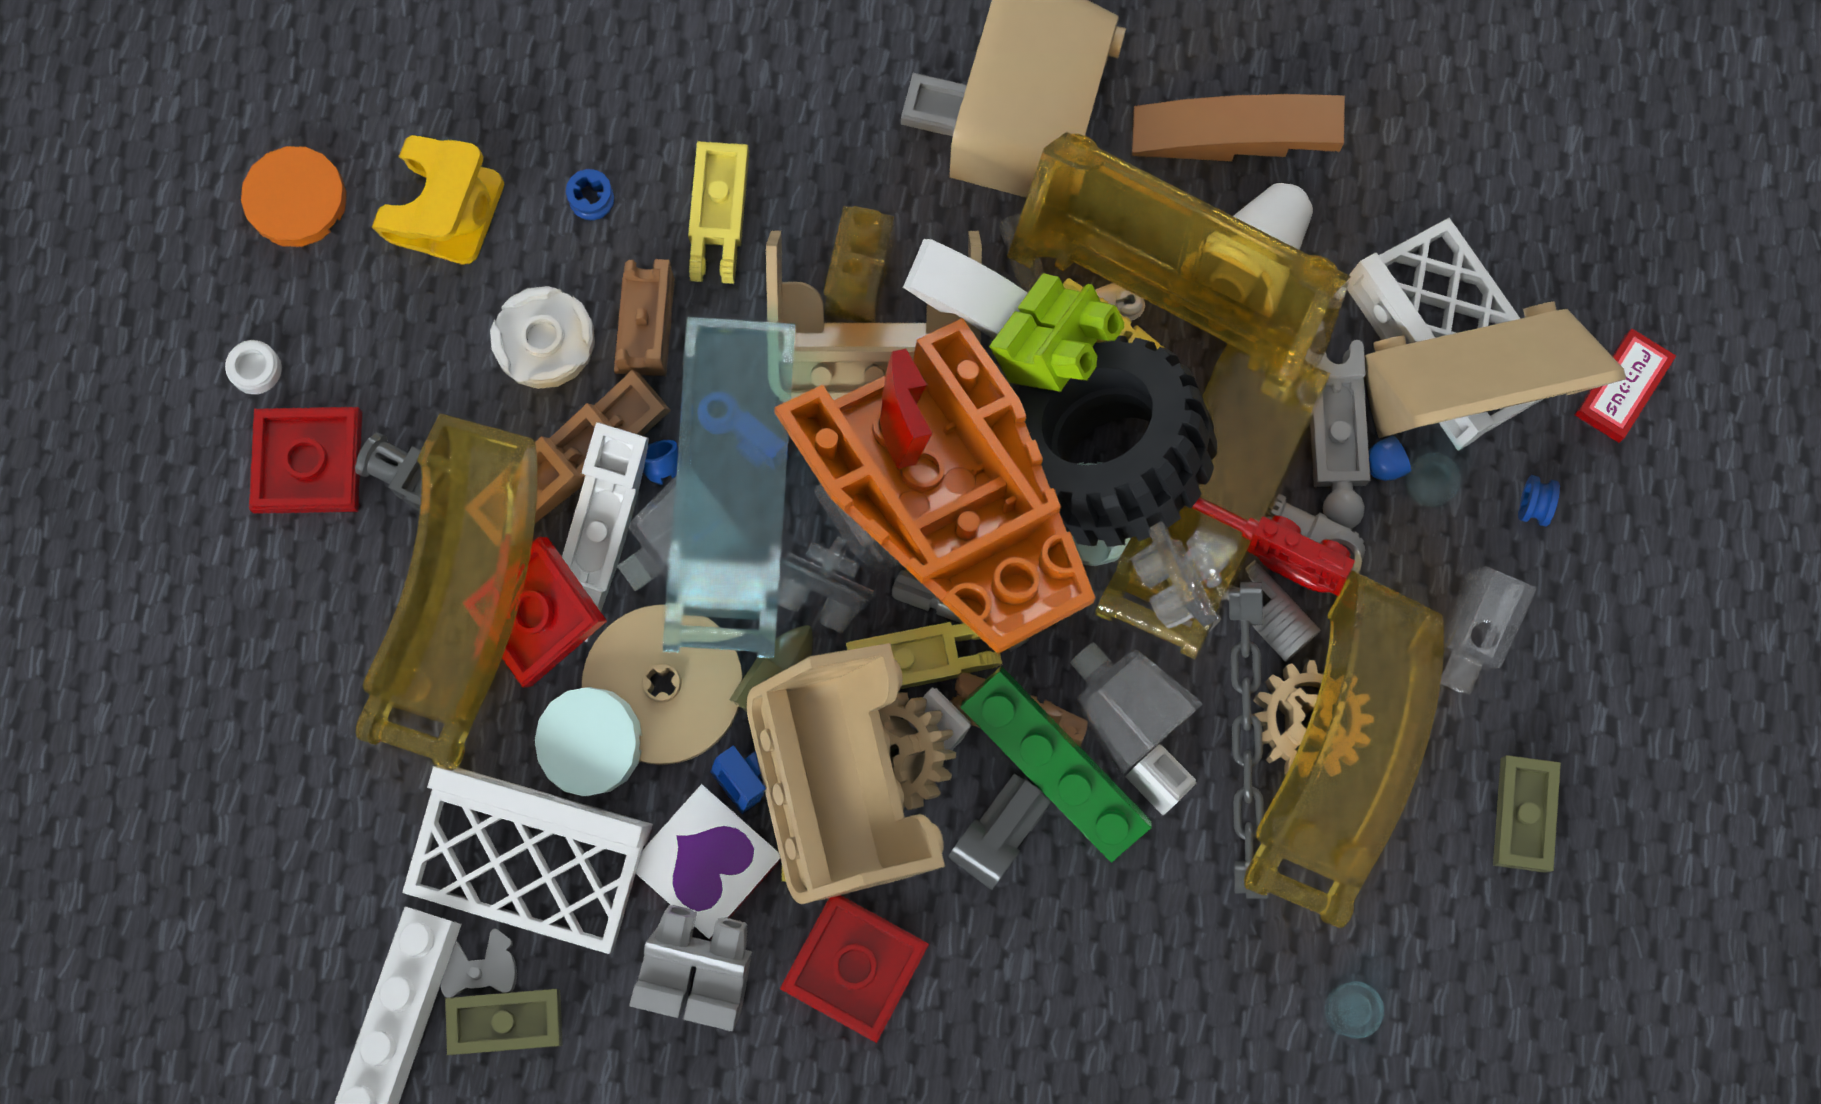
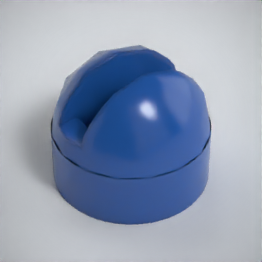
M1391 435L1380 440L1370 448L1369 465L1370 473L1373 477L1383 481H1392L1411 472L1408 456L1402 444L1395 436Z
M660 440L649 444L643 469L645 476L651 482L663 485V478L670 475L673 481H675L683 467V460L677 443L673 440Z

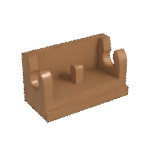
M655 259L653 269L645 270L636 267L637 263L634 260H628L625 262L622 279L614 372L617 374H628L633 370L641 375L666 376L675 282L670 261Z

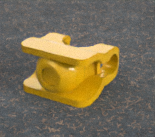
M415 135L407 137L399 158L413 172L427 178L425 187L420 196L413 202L405 205L385 204L381 206L377 211L372 228L382 238L392 244L424 252L462 265L472 263L479 255L503 191V178L495 170L481 167L484 158L482 152L471 143L455 140L440 141Z

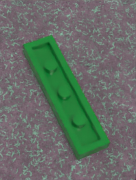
M1002 666L962 701L960 708L1111 863L1151 829L1152 821Z

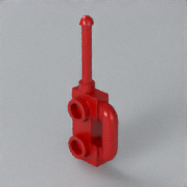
M1201 497L1192 507L1242 532L1241 537L1251 541L1248 552L1259 557L1264 566L1312 591L1321 593L1331 592L1340 596L1349 579L1355 560L1350 558L1351 554L1346 547L1333 540H1322L1321 543L1307 538L1301 535L1300 527L1286 517L1273 516L1270 520L1262 516L1260 521L1252 517L1247 520Z

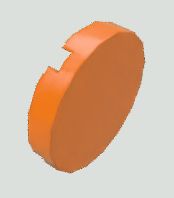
M286 146L265 154L252 165L242 184L241 203L247 220L263 237L280 246L303 247L322 240L331 232L329 228L335 224L336 220L340 221L345 212L347 191L341 174L324 154L307 147Z

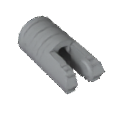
M1254 560L1245 569L1252 582H1262V590L1271 601L1263 607V625L1251 626L1287 662L1321 630L1260 564ZM1230 583L1220 591L1228 601L1229 588H1238Z

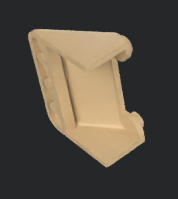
M1555 301L1523 309L1525 318L1406 344L1404 335L1380 340L1373 343L1375 352L1364 356L1366 372L1364 381L1379 438L1426 425L1563 394H1576L1626 380L1625 371L1568 309L1557 310Z

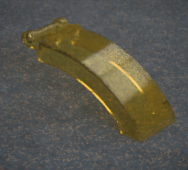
M1233 333L1214 367L1212 376L1202 396L1215 426L1213 431L1217 439V455L1212 460L1214 470L1210 481L1206 485L1199 484L1202 493L1200 497L1247 520L1250 517L1258 521L1261 520L1262 516L1267 518L1331 373ZM1184 506L1179 511L1181 518L1167 528L1165 524H1162L1152 530L1154 536L1142 541H1138L1136 536L1131 537L1118 561L1116 571L1098 603L1095 615L1110 622L1113 618L1119 619L1181 647L1180 653L1196 659L1229 595V588L1233 587L1249 555L1248 549L1251 541L1241 537L1242 532L1193 508ZM1127 592L1193 621L1191 627H1188L1123 597Z
M439 413L418 456V463L421 465L422 473L421 504L417 535L409 571L390 626L364 679L363 688L370 696L357 721L355 733L358 740L374 745L384 742L432 758L435 766L455 770L463 759L465 753L464 742L503 657L520 604L529 565L535 525L537 450L536 443L532 438ZM392 707L444 723L445 725L439 738L389 722L388 715Z
M1354 570L1351 571L1340 596L1336 598L1328 613V619H1330L1329 647L1315 707L1291 767L1257 828L1256 837L1261 842V845L1249 864L1244 877V885L1248 890L1262 896L1272 893L1320 914L1322 921L1337 928H1343L1350 921L1354 910V900L1386 846L1412 791L1434 722L1444 657V623L1442 614ZM1284 858L1334 880L1335 882L1328 894L1278 873L1277 868L1282 859Z

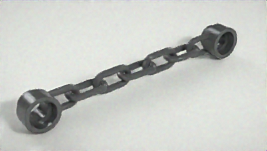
M1240 582V588H1229L1230 620H1241V641L1233 646L1230 655L1231 683L1234 689L1242 694V714L1237 716L1232 724V753L1234 760L1244 767V787L1237 790L1233 799L1234 829L1239 837L1245 839V860H1234L1235 894H1246V899H1268V855H1254L1253 840L1258 838L1264 829L1263 796L1257 788L1252 787V766H1255L1261 760L1263 745L1261 721L1257 716L1251 714L1250 695L1259 688L1261 683V654L1258 646L1249 641V626L1263 625L1262 582ZM1240 650L1243 658H1248L1250 650L1252 652L1253 682L1251 685L1249 677L1242 678V685L1239 681ZM1242 723L1245 731L1251 729V723L1254 726L1253 757L1249 749L1244 750L1243 757L1241 756L1240 726ZM1243 796L1247 804L1252 803L1253 796L1255 798L1256 827L1254 830L1253 824L1250 822L1245 824V830L1242 828Z

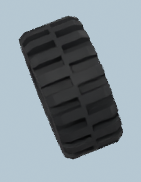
M1118 336L1115 341L1096 342L1093 349L1098 357L1097 367L1087 381L1070 378L1061 392L1021 385L1016 391L1027 416L1025 423L1031 439L1036 440L1043 458L1041 465L1050 489L1054 488L1061 506L1059 513L1066 531L1071 532L1077 544L1097 546L1098 540H1104L1107 547L1125 545V539L1136 536L1138 541H1142L1154 536L1152 530L1162 524H1165L1167 528L1181 518L1179 511L1184 506L1192 508L1200 498L1202 493L1199 484L1206 485L1210 481L1214 470L1212 460L1217 455V439L1213 431L1215 426L1196 380L1188 366L1181 364L1178 356L1167 348L1159 347L1157 349L1154 342L1141 338H1135L1133 343H1129L1126 336ZM1122 418H1138L1150 421L1148 429L1140 441L1128 452L1116 459L1094 465H1079L1069 462L1078 443L1096 427Z

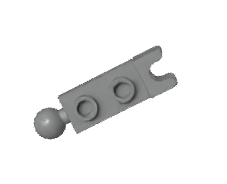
M1316 340L1308 345L1305 352L1314 487H1332V493L1326 497L1323 504V513L1327 516V519L1342 526L1354 528L1363 519L1365 506L1362 498L1353 491V486H1367L1371 481L1363 379L1366 375L1364 345L1360 340L1352 341L1349 350L1343 355V363L1335 364L1327 358L1324 343Z

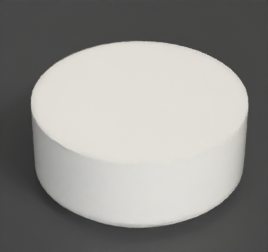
M249 340L238 344L230 351L226 359L225 370L229 380L239 390L248 394H261L270 390L278 382L282 366L278 355L269 345L261 341Z

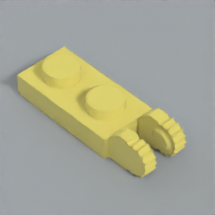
M697 141L688 232L691 243L690 281H703V276L706 273L705 244L723 245V255L720 261L722 283L734 284L737 246H741L749 161V147L747 144Z
M951 622L846 643L847 650L890 643L893 657L899 663L902 671L903 681L901 689L954 679L960 673L991 669L1002 664L1000 653L997 654L992 651H984L976 655L958 658L955 641L981 639L965 623L952 625Z

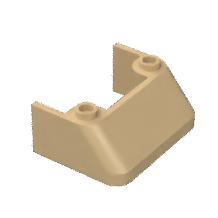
M781 231L770 232L766 244L768 379L772 391L784 401H789L822 384L833 400L885 376L892 351L906 348L913 359L917 339L961 319L954 313L939 312L927 304V323H824L823 300L814 287L802 282H782ZM969 231L968 257L982 264V245L979 231ZM965 321L981 343V331Z

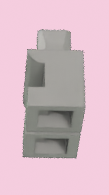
M669 905L662 916L658 928L655 929L645 944L642 967L638 981L634 985L629 1006L675 1018L680 1016L686 1006L683 1020L733 1032L741 1016L752 951L746 950L747 923L729 918H718L715 923L712 941L692 937L697 912L692 909ZM695 967H696V974H695V978H694V982H693L692 991H691V994H690V989H691L692 980H693V976H694V971H695Z

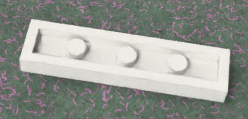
M409 907L404 908L335 1104H399L462 924Z

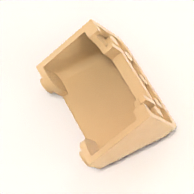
M992 0L953 133L950 178L1066 208L1070 193H1081L1088 164L1079 162L1104 67L1109 56L1118 58L1121 51L1126 28L1117 26L1119 16L1089 0Z

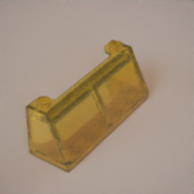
M1068 132L1044 147L1007 255L1008 258L1027 268H1031L1034 265L1037 257L1056 258L1054 267L1062 271L1075 262L1250 354L1251 358L1246 368L1255 373L1262 368L1266 375L1260 391L1282 403L1288 400L1321 362L1329 345L1351 276L1337 270L1336 265L1329 259L1318 255H1308L1098 148L1095 141L1091 138Z

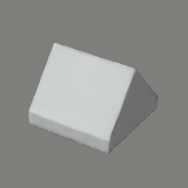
M1160 744L1125 776L1162 815H1165L1197 783L1193 776Z

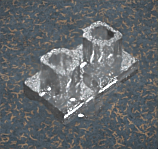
M1162 521L1150 527L1148 532L1154 543L1130 559L1137 574L1149 588L1169 577L1173 583L1170 587L1150 598V603L1158 619L1168 629L1184 623L1193 617L1203 627L1218 620L1201 581L1204 580L1208 588L1216 587L1222 582L1219 572L1225 568L1229 560L1224 546L1218 542L1204 543L1201 536H1193L1186 543L1189 551L1186 552L1179 540L1171 538L1166 525Z
M840 537L835 539L830 549L814 542L811 543L806 556L822 563V567L794 554L787 553L785 558L781 556L778 558L773 572L779 575L773 597L774 603L789 610L799 612L802 610L810 590L820 593L828 598L818 622L840 633L847 630L857 616L858 611L861 612L868 607L875 591L836 574L837 571H840L855 578L861 566L860 563L844 556L848 541Z

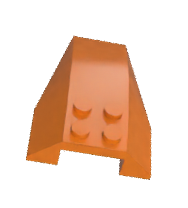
M961 318L916 340L913 361L927 384L917 406L932 431V435L916 465L897 469L885 443L880 426V415L886 375L835 400L832 399L822 384L776 406L774 413L830 499L999 654L1093 604L1095 595L1071 532L1066 531L1059 513L1061 508L1054 488L1050 489L1041 465L1043 458L1037 442L1031 439L1025 423L1027 416L1021 400L964 319Z

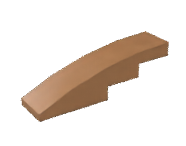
M1307 94L1234 95L1183 99L1134 106L1132 156L1232 161L1235 154L1286 157L1289 149L1340 152L1344 144L1345 96Z
M631 370L595 405L586 403L550 438L541 436L477 496L467 508L495 543L503 547L583 486L586 475L581 473L596 422L644 436L671 410L641 374Z

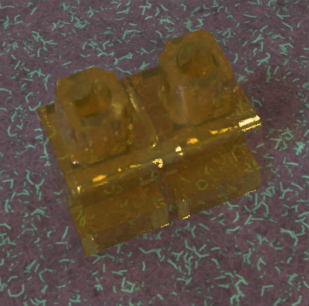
M857 206L843 207L823 291L824 295L827 296L824 307L825 315L862 323L876 322L884 287V278H886L895 239V216Z

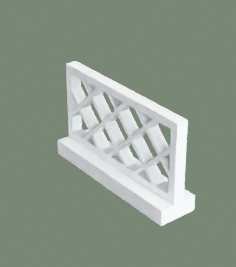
M1450 218L1381 255H1378L1376 252L1361 260L1343 282V285L1381 340L1404 335L1406 344L1455 334L1456 332L1451 331L1454 312L1479 319L1477 328L1486 327L1489 322L1499 324L1521 319ZM1440 237L1445 240L1454 253L1452 265L1427 258L1431 242ZM1419 249L1418 255L1412 253ZM1398 262L1415 267L1413 286L1398 283L1386 266ZM1425 270L1450 277L1447 296L1422 289ZM1459 281L1475 284L1483 294L1481 306L1457 300ZM1420 302L1444 309L1441 328L1425 323L1418 313ZM1541 400L1501 408L1500 411L1491 416L1488 412L1440 422L1439 424L1459 451L1474 442L1482 434Z
M452 765L433 766L427 787L432 789L402 893L607 954L613 953L643 846L648 844L653 824ZM444 802L462 807L472 825L471 829L449 841L438 822ZM476 811L491 815L492 817L481 822ZM501 819L514 822L524 843L499 856L485 828ZM527 826L543 830L544 832L533 837ZM477 834L491 862L466 875L452 847ZM552 834L566 837L576 858L551 872L537 843ZM435 837L439 847L430 851L433 839ZM579 841L596 847L584 852ZM528 849L543 877L518 890L503 862ZM604 849L625 854L626 859L620 878L603 887L588 858ZM443 853L457 881L441 890L420 884L427 861ZM580 864L595 892L570 906L555 877ZM495 868L509 896L490 905L480 901L470 881ZM546 883L561 911L546 920H541L531 916L521 896ZM461 887L466 897L450 892ZM617 887L615 898L612 904L607 895V892ZM596 898L599 899L609 917L603 938L583 932L573 911ZM513 902L518 913L502 907ZM565 917L570 928L554 924V922Z

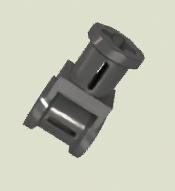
M379 432L374 433L366 440L358 454L355 471L360 476L368 477L372 475L390 484L389 489L397 497L416 510L440 522H445L448 516L445 509L460 483L467 484L470 478L467 472L450 461L432 453L427 454L413 446L407 453L388 443L387 436Z

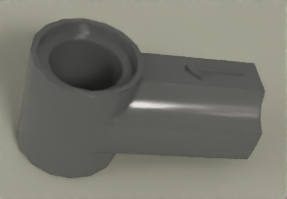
M1013 774L980 820L976 818L948 858L989 889L993 890L1021 851L1018 849L1019 845L1047 811L1046 808L1051 803V800L1033 784Z

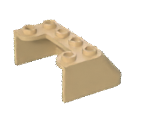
M890 643L810 656L754 686L748 693L747 716L763 785L766 788L765 794L784 876L791 896L799 904L886 884L945 867L942 857L943 838L939 828L922 814L905 818L902 809L904 794L900 783L895 779L889 755L891 748L890 736L885 726L882 725L879 709L895 701L903 681L900 665L893 657Z

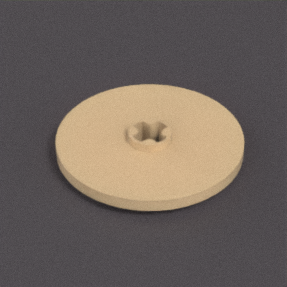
M653 605L636 609L623 615L601 633L586 659L582 676V688L592 687L612 691L629 703L641 727L642 736H639V750H641L639 762L669 765L681 763L703 754L718 743L726 734L740 708L729 699L743 680L740 660L733 644L716 623L689 608L676 605ZM669 671L674 673L675 675L672 677L671 682L675 690L671 695L665 692H660L656 697L651 695L654 685L650 678L655 673L662 677L667 675Z

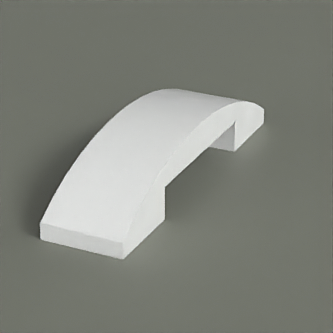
M923 239L903 286L904 289L939 312L956 314L992 339H995L1015 311L1020 312L1018 306L1028 294L1025 290L995 271L931 239Z
M596 422L581 473L586 476L562 558L601 612L631 523L642 479L649 438ZM589 636L584 642H589L591 636Z

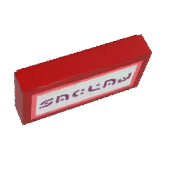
M1632 328L1625 334L1612 355L1624 368L1626 380L1590 389L1574 414L1618 443L1626 437L1676 358V355Z

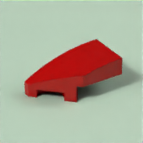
M906 348L892 351L885 377L880 415L882 434L897 469L916 465L932 435L931 429L917 406L927 384Z

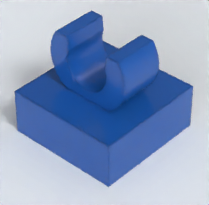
M733 745L715 758L710 773L739 812L744 814L760 802L766 790L761 782L762 776L756 751L744 759Z

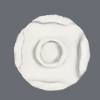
M549 286L527 288L510 297L501 307L502 311L498 314L497 319L493 321L490 330L491 348L502 370L519 384L537 389L558 387L577 377L589 363L595 346L594 326L583 304L575 297L572 298L569 294L561 292L560 289Z

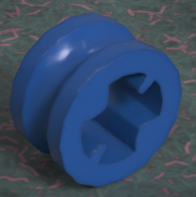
M594 169L581 170L571 176L567 183L566 195L573 212L584 220L600 219L608 214L613 207V190L609 179L603 173ZM589 185L594 191L604 190L603 192H597L599 200L593 204H590L586 198L577 200V197L583 198L581 189Z
M1531 475L1522 492L1518 511L1519 520L1528 522L1530 518H1536L1540 526L1547 527L1556 511L1560 494V483L1550 480L1547 484H1543L1540 482V477Z

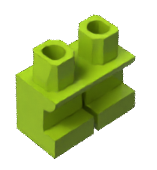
M1043 273L1018 306L1020 312L1015 311L989 347L1009 383L1061 392L1070 378L1088 380L1097 367L1098 357L1093 349L1094 344L1098 339L1115 341L1124 329V321L1117 306L1100 301L1092 284L1085 285L1081 292L1066 289L1058 276Z

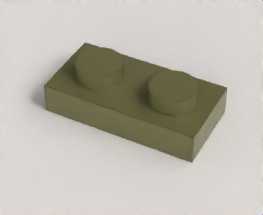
M1508 755L1500 759L1493 866L1545 873L1554 871L1561 762Z
M560 989L445 998L447 1055L563 1046Z

